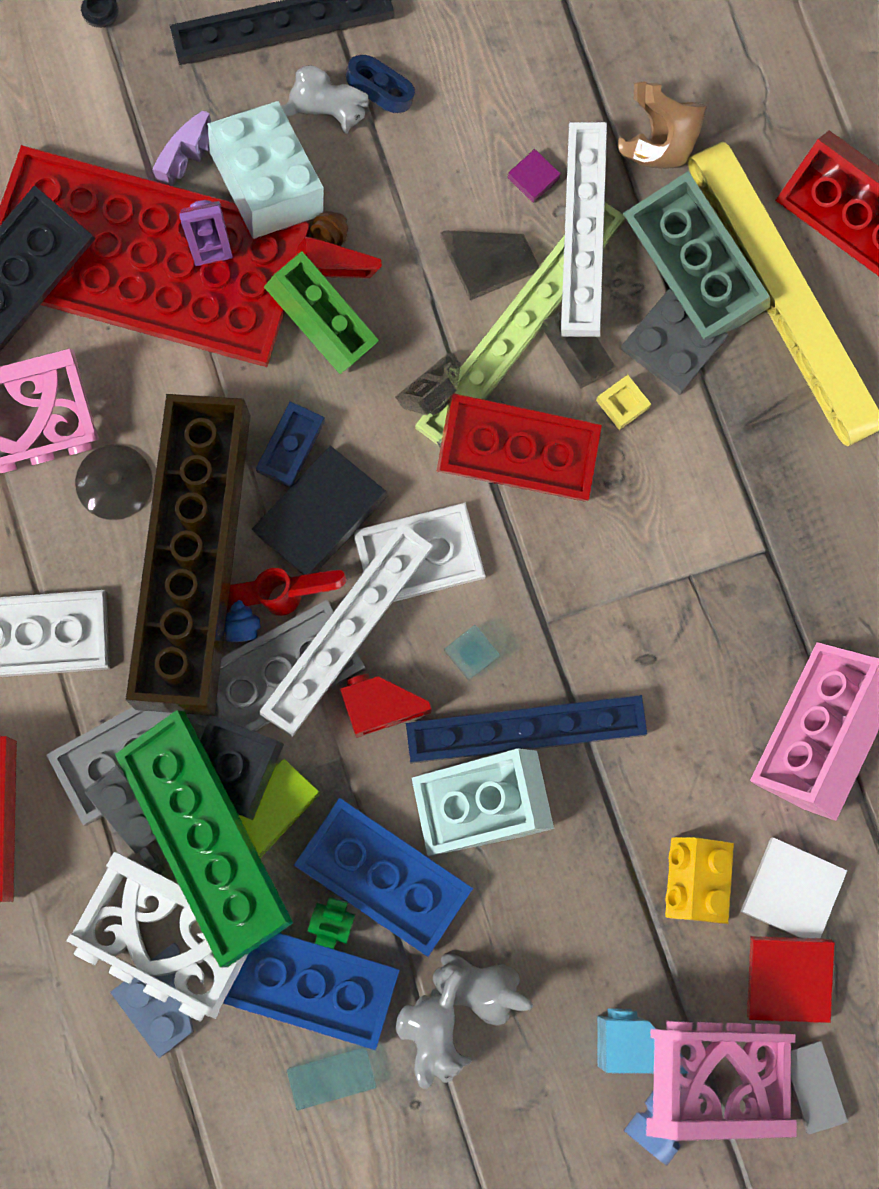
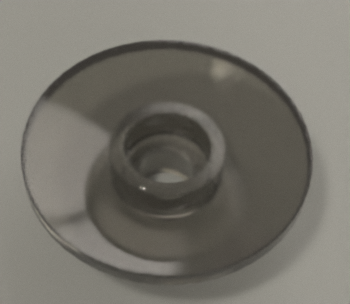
M106 445L92 451L81 462L76 473L75 487L80 502L90 513L106 520H121L136 514L145 506L152 492L153 476L149 464L136 450L124 445ZM110 473H116L119 476L118 481L112 485L106 484V476Z

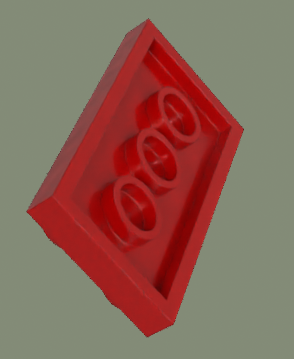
M453 393L449 397L436 472L586 502L589 501L602 425Z

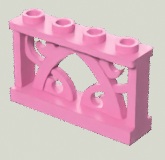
M73 349L0 367V385L4 384L8 393L19 403L38 407L30 426L17 441L0 436V451L11 454L0 457V474L16 470L15 462L30 458L32 465L54 460L53 452L68 448L69 455L92 450L91 442L99 440ZM66 368L75 401L56 399L59 369ZM26 381H32L35 384V391L32 394L42 393L41 399L25 397L21 392L22 384ZM54 406L67 407L77 414L79 425L72 435L61 436L56 432L55 427L58 422L68 423V421L62 415L52 414ZM42 432L49 441L53 442V444L28 450L37 441Z
M667 1021V1029H651V1038H655L653 1118H647V1136L671 1140L797 1137V1120L790 1119L791 1043H795L796 1034L780 1033V1025L755 1024L754 1032L752 1031V1024L727 1023V1029L723 1031V1023L697 1022V1030H693L692 1022ZM701 1041H713V1042L710 1043V1044L704 1049V1046H703V1044H702ZM736 1042L747 1043L745 1044L744 1049H742ZM685 1044L688 1045L691 1051L689 1060L680 1057L681 1047ZM764 1046L765 1058H761L758 1061L757 1050ZM723 1057H726L737 1071L743 1084L736 1087L730 1094L726 1102L724 1116H722L721 1104L716 1093L710 1087L704 1085L718 1062ZM680 1063L686 1071H689L686 1078L680 1073ZM765 1067V1074L760 1077L758 1072L762 1071ZM700 1094L707 1101V1108L703 1114L700 1107L705 1100L698 1098ZM741 1100L746 1104L744 1113L740 1110Z

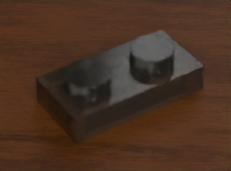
M562 311L543 321L541 325L543 331L581 389L613 372L616 366L596 336H562Z

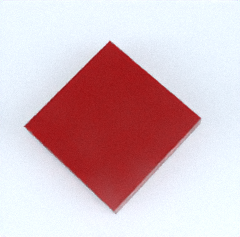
M750 936L748 1019L831 1023L835 942L832 939Z

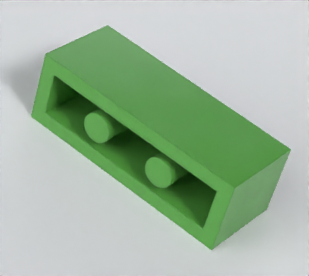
M303 251L276 272L264 286L339 374L343 373L379 341Z

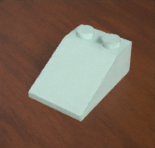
M514 749L412 777L427 856L506 841L554 829L536 750Z

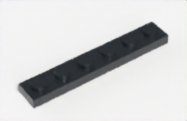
M281 0L170 25L178 63L179 65L392 19L394 18V9L391 0Z

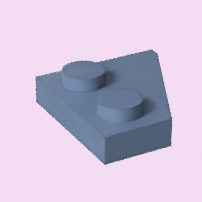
M176 942L172 943L151 961L180 955L179 946ZM176 973L154 976L176 988L174 981ZM135 977L130 984L124 981L110 993L158 1058H161L194 1032L192 1018L179 1011L182 1002L171 996L168 997L166 1002L156 999L144 992L147 984Z

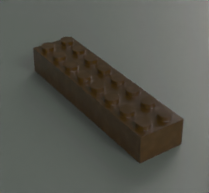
M166 394L126 692V701L135 710L167 713L180 710L186 714L215 716L250 424V413L245 400L242 398Z

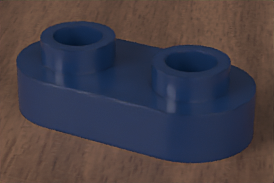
M357 55L350 59L345 75L349 86L366 93L369 96V100L388 112L403 113L411 107L415 88L408 79L372 56Z

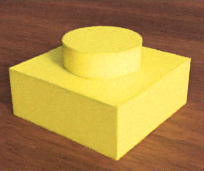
M626 375L601 393L596 400L619 430L647 411L651 406L649 400L629 375Z

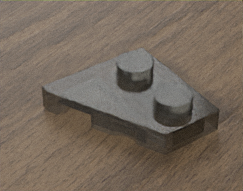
M450 351L395 396L403 409L424 415L429 413L431 415L437 414L450 403L448 398L457 391L461 363L453 352Z

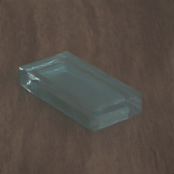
M366 1047L287 1069L297 1111L377 1088Z

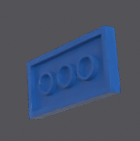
M341 798L338 799L294 864L304 873L427 957H429L473 890L468 884Z
M278 933L248 954L223 1004L376 1050L400 969Z

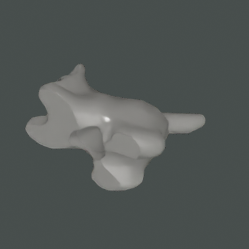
M308 65L303 66L296 72V82L290 91L289 101L287 104L281 105L286 116L297 113L305 115H333L342 124L343 132L347 134L351 127L355 126L365 117L364 108L368 107L370 101L366 93L346 84L333 85L326 72L315 66Z
M446 953L441 958L444 966L438 968L433 974V982L437 988L432 990L431 996L442 995L446 980L454 971H460L462 978L458 985L453 1005L471 1008L487 1024L502 1025L509 1020L511 1009L528 1011L533 1007L532 1002L527 997L516 993V986L520 982L519 974L515 969L505 964L480 968L456 954Z
M458 970L454 971L446 980L442 995L431 997L423 995L419 997L415 1006L408 1005L403 1007L397 1017L396 1031L400 1039L412 1040L416 1043L417 1056L414 1070L416 1080L423 1089L431 1087L435 1076L444 1083L451 1082L464 1066L472 1062L470 1057L462 1056L456 1051L453 1041L455 1023L453 1003L462 978V973Z

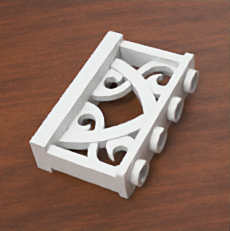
M114 852L106 865L108 869L73 933L66 940L77 947L74 955L93 965H96L99 959L112 965L108 973L129 984L134 977L147 984L144 992L160 1001L166 1002L169 996L182 1002L179 1011L200 1022L204 1015L216 1019L220 1012L219 1009L248 954L228 968H220L216 959L212 956L213 953L203 933L197 934L204 940L200 944L191 934L190 928L196 922V918L180 886ZM123 876L126 877L127 881L123 893L122 908L107 907ZM149 897H157L159 906L155 912H138V906L149 909L146 906V901ZM177 904L184 907L180 916V931L184 941L191 950L171 958L151 961L142 942L139 921H159L168 916ZM109 916L122 917V925L114 924L104 930V932H114L116 937L114 943L109 946L99 944L95 937V928L99 921ZM127 948L135 966L119 959L116 955H119ZM205 960L213 970L214 984L208 992L196 995L188 989L187 981L192 976H198L201 983L204 982V973L197 964ZM176 973L174 979L176 988L154 976Z

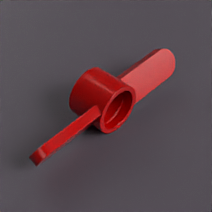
M269 568L261 572L255 581L231 584L228 609L240 600L246 606L262 604L270 613L276 616L288 615L298 607L302 595L337 590L346 584L347 579L342 570L290 577L280 568ZM281 584H286L285 590L278 598L269 600L274 588Z

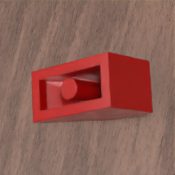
M369 674L358 675L346 681L347 687L340 689L356 738L431 714L429 701L379 676L370 679Z

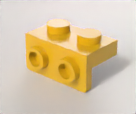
M673 837L671 839L668 857V886L665 897V915L667 918L722 924L729 923L734 843L703 838Z

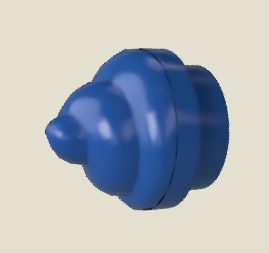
M238 600L231 606L230 612L226 615V641L240 642L258 638L257 629L261 628L260 618L253 614L252 610L244 605L242 601Z

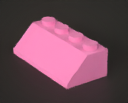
M817 642L750 781L804 810L836 821L879 731V659Z

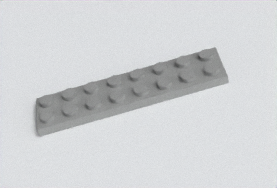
M328 600L321 602L222 657L215 717L254 732L271 723L260 715L259 711L334 613ZM357 652L354 653L328 690L366 670ZM132 707L46 754L83 825L87 826L103 817L101 812L85 795V789L116 765L122 770L115 754L172 713L135 710ZM186 714L200 740L210 716Z

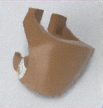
M647 81L634 83V100L645 110L649 117L651 139H646L644 134H639L630 140H624L623 137L618 138L619 152L624 157L632 159L644 167L672 169L684 165L699 136L707 106L694 102L678 103L662 93V84H647Z

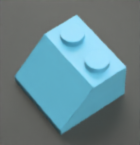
M608 1008V1016H597V1066L606 1073H654L655 1038H651V1029L656 1028L649 1021L638 1017L637 1011H632V1009ZM680 1063V1073L688 1074L689 1071H686Z

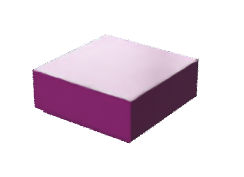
M533 149L508 172L507 178L534 203L560 179L561 173L536 149Z

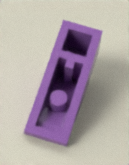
M197 201L191 204L190 207L181 209L179 215L195 266L233 258L220 201Z

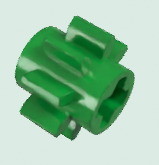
M329 897L327 905L316 903L308 927L309 933L317 935L315 944L330 949L335 948L337 941L347 944L356 915L346 911L348 902Z

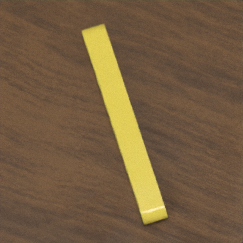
M721 142L689 157L688 167L691 176L769 294L770 308L767 309V312L839 440L845 446H850L878 432V407L729 145L726 142Z

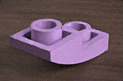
M201 111L192 117L166 144L153 167L157 182L173 186L176 178L181 179L183 177L188 158L200 162L204 151H209L208 123H211V118L208 112Z

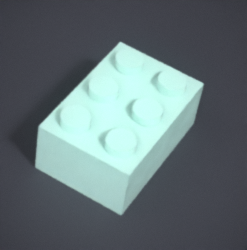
M279 101L208 123L210 154L253 239L305 222L323 213L324 187Z

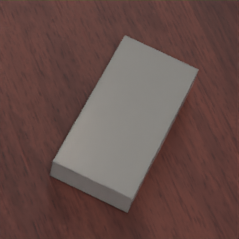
M817 1040L792 1048L791 1087L806 1133L810 1135L847 1123L848 1120L822 1041Z

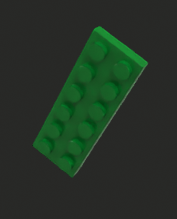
M174 711L115 754L220 968H228L293 924L277 889L184 711Z

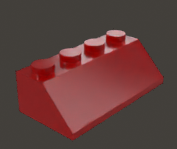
M828 130L817 139L775 201L879 276V166Z

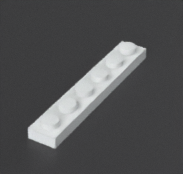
M607 122L569 123L561 320L562 336L600 337Z
M401 523L259 711L260 715L293 737L432 550L433 545Z

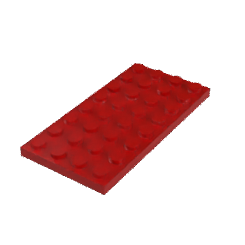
M21 145L0 204V225L35 185L96 238L40 304L41 306L268 367L285 311L264 286L276 272L297 256L298 245L304 237L309 236V223L302 222L253 239L235 203ZM197 201H220L233 258L195 266L179 213L181 209L188 208Z

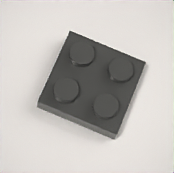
M668 289L624 341L621 350L680 395L724 343L729 334L725 332L703 340L672 290Z

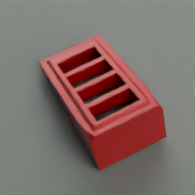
M304 237L297 247V255L303 251L324 277L371 278L382 267V260L380 258L310 237Z

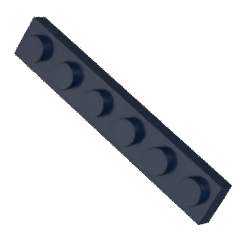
M642 695L406 723L410 764L498 754L514 749L532 750L647 735Z

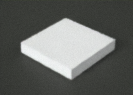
M770 838L740 912L798 938H821L847 870L776 838Z

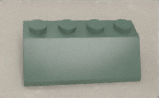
M689 171L623 213L703 340L736 329L770 308L769 294Z

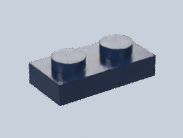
M290 401L256 467L257 473L291 488L325 423V417Z

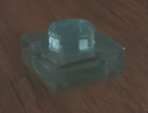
M473 625L444 648L445 653L468 681L500 656L476 625Z

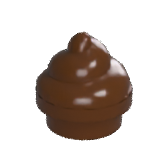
M324 211L314 218L313 225L310 228L312 238L341 246L347 239V218L343 214Z

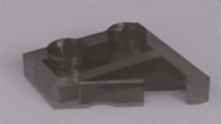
M449 230L441 232L443 245L470 301L533 275L539 268L524 234Z

